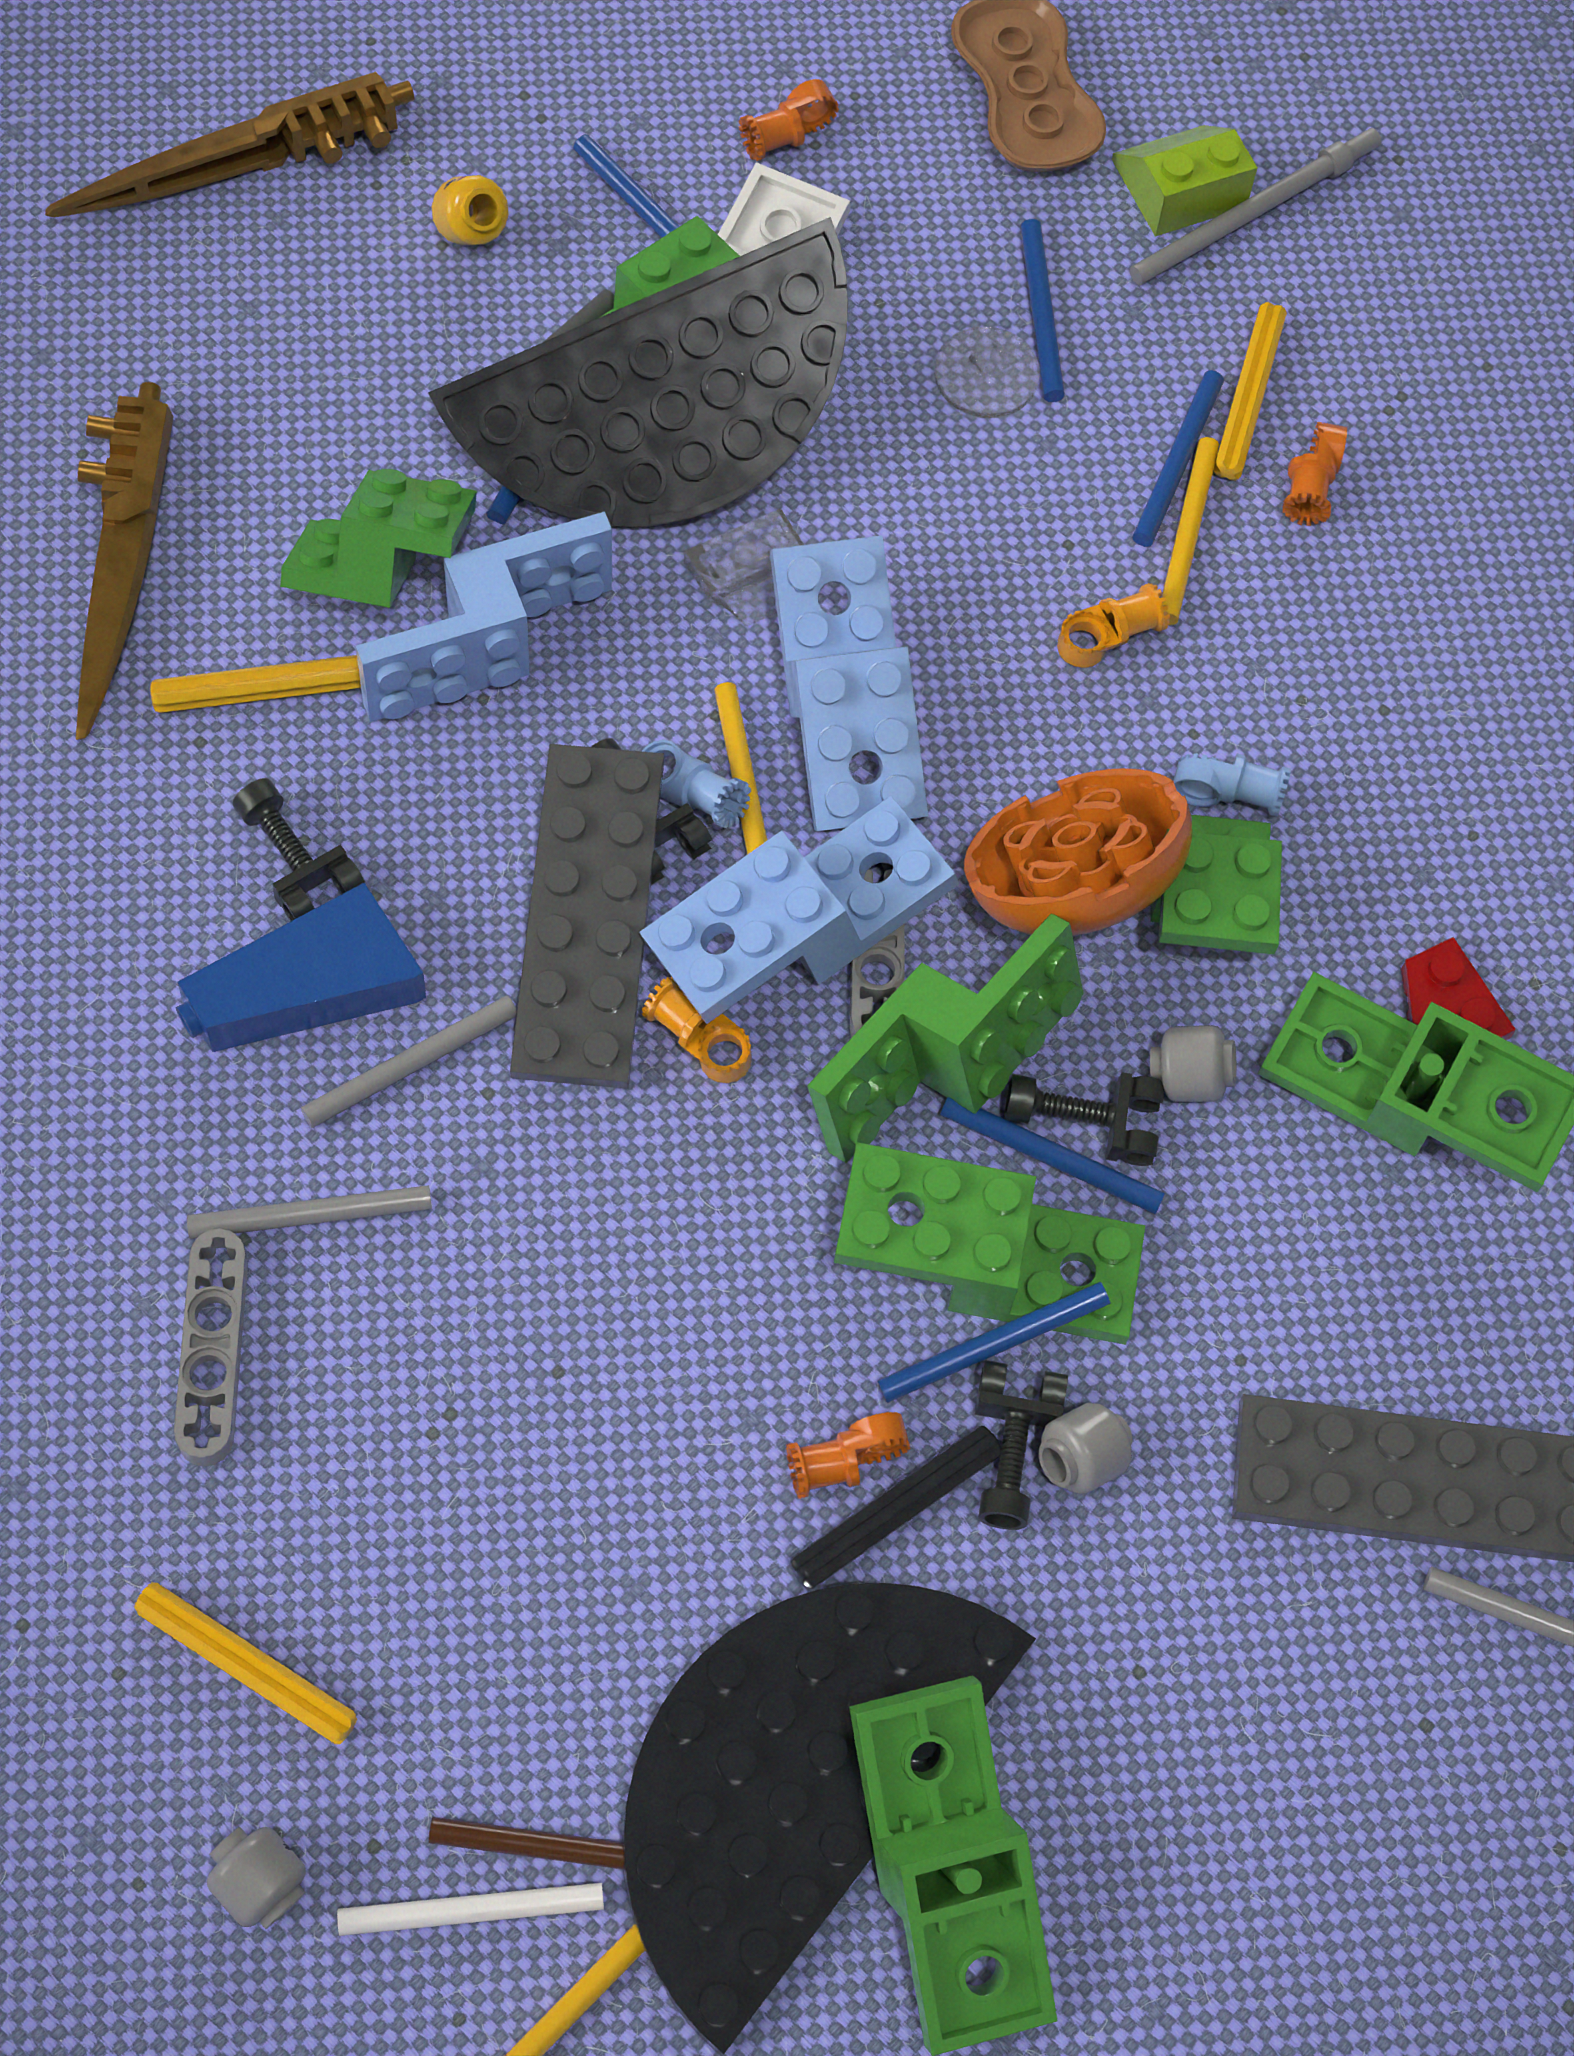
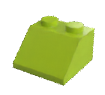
M1202 125L1113 153L1112 156L1116 169L1155 237L1216 218L1250 197L1258 168L1235 129Z

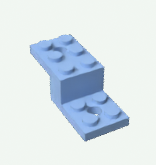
M605 511L451 556V558H444L448 619L356 645L363 705L369 721L373 722L383 718L398 719L408 715L413 709L437 702H455L463 698L467 693L490 686L505 687L515 683L521 677L530 675L527 617L540 616L550 608L573 601H590L599 597L602 593L612 590V528Z
M883 535L770 549L790 717L800 718L814 831L846 828L889 796L893 797L910 819L927 817L928 810L908 647H896ZM828 582L840 584L846 590L848 596L845 609L837 615L827 614L818 603L819 591ZM867 750L877 758L879 770L871 782L860 784L850 775L849 763L856 753Z
M889 796L805 857L801 855L781 830L639 933L705 1023L708 1024L797 959L800 960L814 980L820 985L852 962V960L859 957L959 885V881L955 872L893 797ZM877 863H888L893 866L890 876L882 882L869 883L864 880L866 871ZM721 933L735 935L733 945L726 952L717 955L707 952L709 941L714 936Z

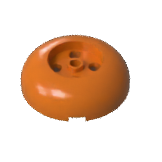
M1128 768L1097 770L1056 781L1059 791L1044 796L1032 803L1029 802L1026 795L1012 802L993 816L979 830L971 841L965 855L964 872L972 893L982 908L999 923L1013 930L1032 935L1050 914H1054L1070 923L1073 936L1082 935L1111 927L1131 918L1155 902L1173 884L1183 869L1190 852L1193 834L1192 817L1185 795L1182 796L1176 790L1174 781L1164 775L1148 770Z

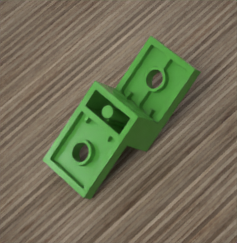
M1050 914L978 994L926 964L921 963L807 1085L828 1152L847 1163L855 1153L856 1142L870 1144L877 1136L880 1126L898 1106H904L911 1100L920 1082L945 1097H950L974 1114L989 1098L998 1096L1005 1088L1013 1071L1026 1057H1032L1039 1051L1049 1031L1062 1017H1068L1075 1011L1084 994L1070 923L1054 914Z
M1314 971L1258 1072V1075L1414 1157L1429 1135L1535 1192H1538L1543 1186L1574 1125L1573 1074L1433 1002L1428 1006L1419 1025H1416ZM1332 1037L1346 1040L1352 1047L1353 1058L1346 1062L1332 1061L1325 1055L1322 1042ZM1504 1097L1518 1100L1526 1110V1120L1519 1124H1511L1504 1121L1496 1111V1101Z
M856 1142L834 1263L952 1285L947 1311L1004 1322H1011L1101 1282L1111 1304L1051 1331L1126 1345L1130 1335L1146 1225L1032 1204L1036 1176ZM908 1201L920 1209L922 1219L913 1226H901L891 1219L888 1209L894 1203ZM1069 1261L1082 1262L1091 1270L1093 1280L1085 1286H1073L1063 1279L1060 1267Z
M972 1675L849 1706L880 1891L904 1923L924 2046L932 2056L1057 2022L1027 1832L1001 1807L981 1682ZM925 1742L938 1743L940 1745V1758L937 1764L925 1772L913 1771L911 1768V1757L915 1749ZM985 1956L995 1958V1971L987 1982L976 1986L966 1984V1972L973 1961Z

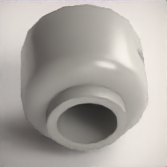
M1173 1026L1165 1032L1162 1039V1047H1151L1150 1075L1162 1081L1164 1092L1171 1101L1214 1102L1223 1097L1226 1087H1235L1237 1062L1235 1041L1226 1040L1223 1031L1218 1026Z
M1090 1402L1048 1423L1045 1426L1041 1438L1042 1444L1039 1447L1041 1467L1052 1483L1058 1487L1066 1488L1073 1493L1087 1494L1127 1471L1132 1459V1433L1129 1425L1120 1415L1113 1413L1101 1404Z
M238 1827L209 1854L217 1865L208 1875L207 1887L226 1911L242 1927H251L260 1922L265 1929L269 1928L306 1893L300 1886L306 1874L303 1862L276 1831L270 1827L259 1828L249 1836L241 1827Z

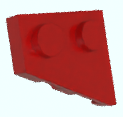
M1454 937L1405 960L1401 972L1404 994L1408 997L1409 1010L1406 1013L1408 1021L1419 1025L1428 1006L1433 1002L1505 1040L1512 1037L1516 1030Z

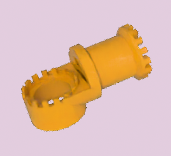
M1148 583L1140 587L1139 593L1119 600L1109 597L1101 600L1097 605L1081 611H1075L1074 615L1069 614L1062 623L1058 637L1057 649L1059 655L1072 666L1081 668L1092 667L1102 660L1107 650L1126 644L1130 636L1149 629L1158 632L1167 629L1170 624L1168 620L1170 619V614L1165 611L1168 610V605H1162L1166 598L1165 596L1161 597V589H1158L1157 585ZM1074 631H1087L1097 639L1098 645L1089 649L1080 648L1071 642L1069 634Z
M672 977L661 980L660 986L656 985L654 987L658 993L655 995L650 992L648 997L652 1000L648 999L644 1003L645 1006L642 1008L641 1013L643 1017L649 1022L658 1020L678 1036L679 1045L700 1061L702 1071L708 1078L719 1083H731L745 1076L751 1067L752 1051L749 1036L745 1034L743 1028H740L724 1014H720L706 1024ZM722 1041L733 1042L740 1047L742 1055L738 1061L731 1065H718L708 1056L709 1051L715 1044Z

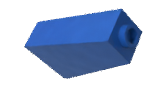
M362 883L177 981L183 1004L177 1006L176 1011L189 1035L195 1038L201 1034L211 1051L216 1052L418 1003L426 998L424 973L366 884Z

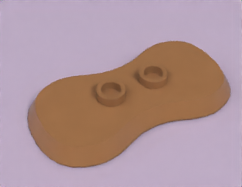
M973 0L958 10L951 25L952 40L960 55L981 77L986 87L989 98L988 132L991 141L1002 156L1014 167L1023 171L1048 172L1071 167L1095 154L1103 145L1106 136L1105 118L1096 102L1079 86L1071 73L1067 60L1068 29L1065 19L1058 9L1047 0Z

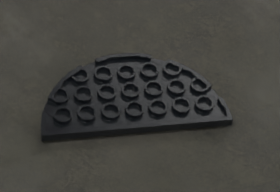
M831 217L826 218L430 391L428 394L441 419L454 438L484 471L522 499L551 513L577 520L605 511L611 527L638 528L663 526L686 521L718 510L743 497L763 483L790 458L816 423L833 389L842 361L847 334L848 296L844 259Z
M891 1583L848 1584L818 1589L792 1597L756 1613L729 1630L711 1645L680 1677L655 1716L645 1736L633 1770L626 1801L623 1829L624 1877L634 1924L651 1965L667 1991V1996L692 2029L720 2056L725 2054L874 1855L849 1706L972 1675L981 1682L984 1704L986 1706L1036 1640L1035 1637L1007 1618L977 1603L946 1592L919 1586ZM925 1742L919 1745L911 1757L912 1770L915 1772H925L932 1769L940 1758V1745L935 1742Z

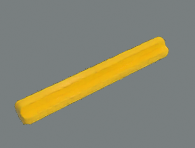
M1265 302L1259 307L1214 466V473L1219 478L1226 477L1234 481L1242 475L1287 315L1282 305H1273L1270 302Z
M357 655L155 679L151 682L150 692L154 710L161 713L361 688Z
M151 1582L139 1595L134 1605L139 1616L332 1743L341 1744L352 1732L357 1721L353 1710L159 1583Z

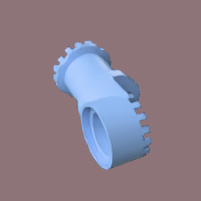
M664 739L654 741L642 750V752L664 753V758L669 756L676 758V766L673 773L668 778L662 780V798L680 807L688 803L693 810L699 809L711 815L715 824L726 829L731 827L733 823L738 824L740 822L738 816L741 818L745 816L742 809L748 810L749 805L745 802L750 801V797L747 795L751 792L747 782L738 778L728 780L715 774L710 764L683 752L672 741Z
M1194 753L1192 758H1190V754H1187L1185 757L1182 756L1178 762L1173 781L1176 790L1182 796L1185 795L1188 804L1199 807H1211L1220 801L1231 804L1236 799L1268 808L1269 815L1278 816L1283 802L1281 798L1285 796L1280 791L1287 790L1291 768L1283 766L1278 771L1246 762L1245 755L1238 753L1233 764L1218 761L1214 757L1208 758L1205 754L1202 755V759H1199L1198 753Z

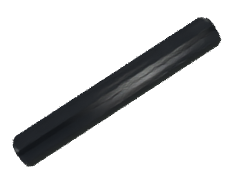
M978 1426L794 1555L790 1560V1566L797 1580L805 1588L814 1589L1000 1457L1002 1450L996 1436L985 1426Z

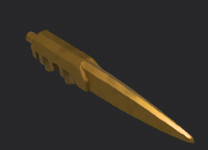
M373 72L266 106L258 117L188 141L100 179L50 204L45 210V215L61 217L98 211L189 190L259 168H263V172L283 166L290 153H292L297 163L307 160L305 148L316 145L324 162L333 164L341 159L343 153L336 138L340 137L344 146L348 147L355 144L353 133L360 130L365 131L375 148H383L391 141L389 131L398 129L395 107L415 100L412 86L406 80L387 87L385 81L377 72Z
M153 382L140 384L138 397L119 396L117 412H115L114 418L88 415L86 436L110 439V457L107 458L106 464L80 460L78 466V482L102 485L103 524L86 624L78 699L76 740L86 738L90 733L112 680L132 621L151 547L174 417L168 404L160 402L161 387Z

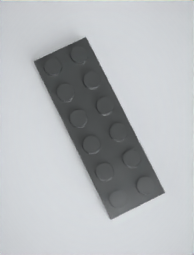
M549 744L510 1066L512 1079L629 1089L645 944L639 932L647 926L664 771V753Z
M1243 1394L1239 1401L1232 1519L1574 1563V1436Z

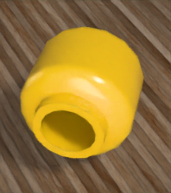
M481 175L458 176L447 180L435 193L431 206L433 222L438 232L448 241L458 245H481L496 239L505 228L509 215L508 201L502 189L493 180Z

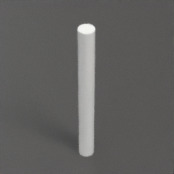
M602 1883L340 1908L337 1910L339 1936L595 1911L604 1910Z

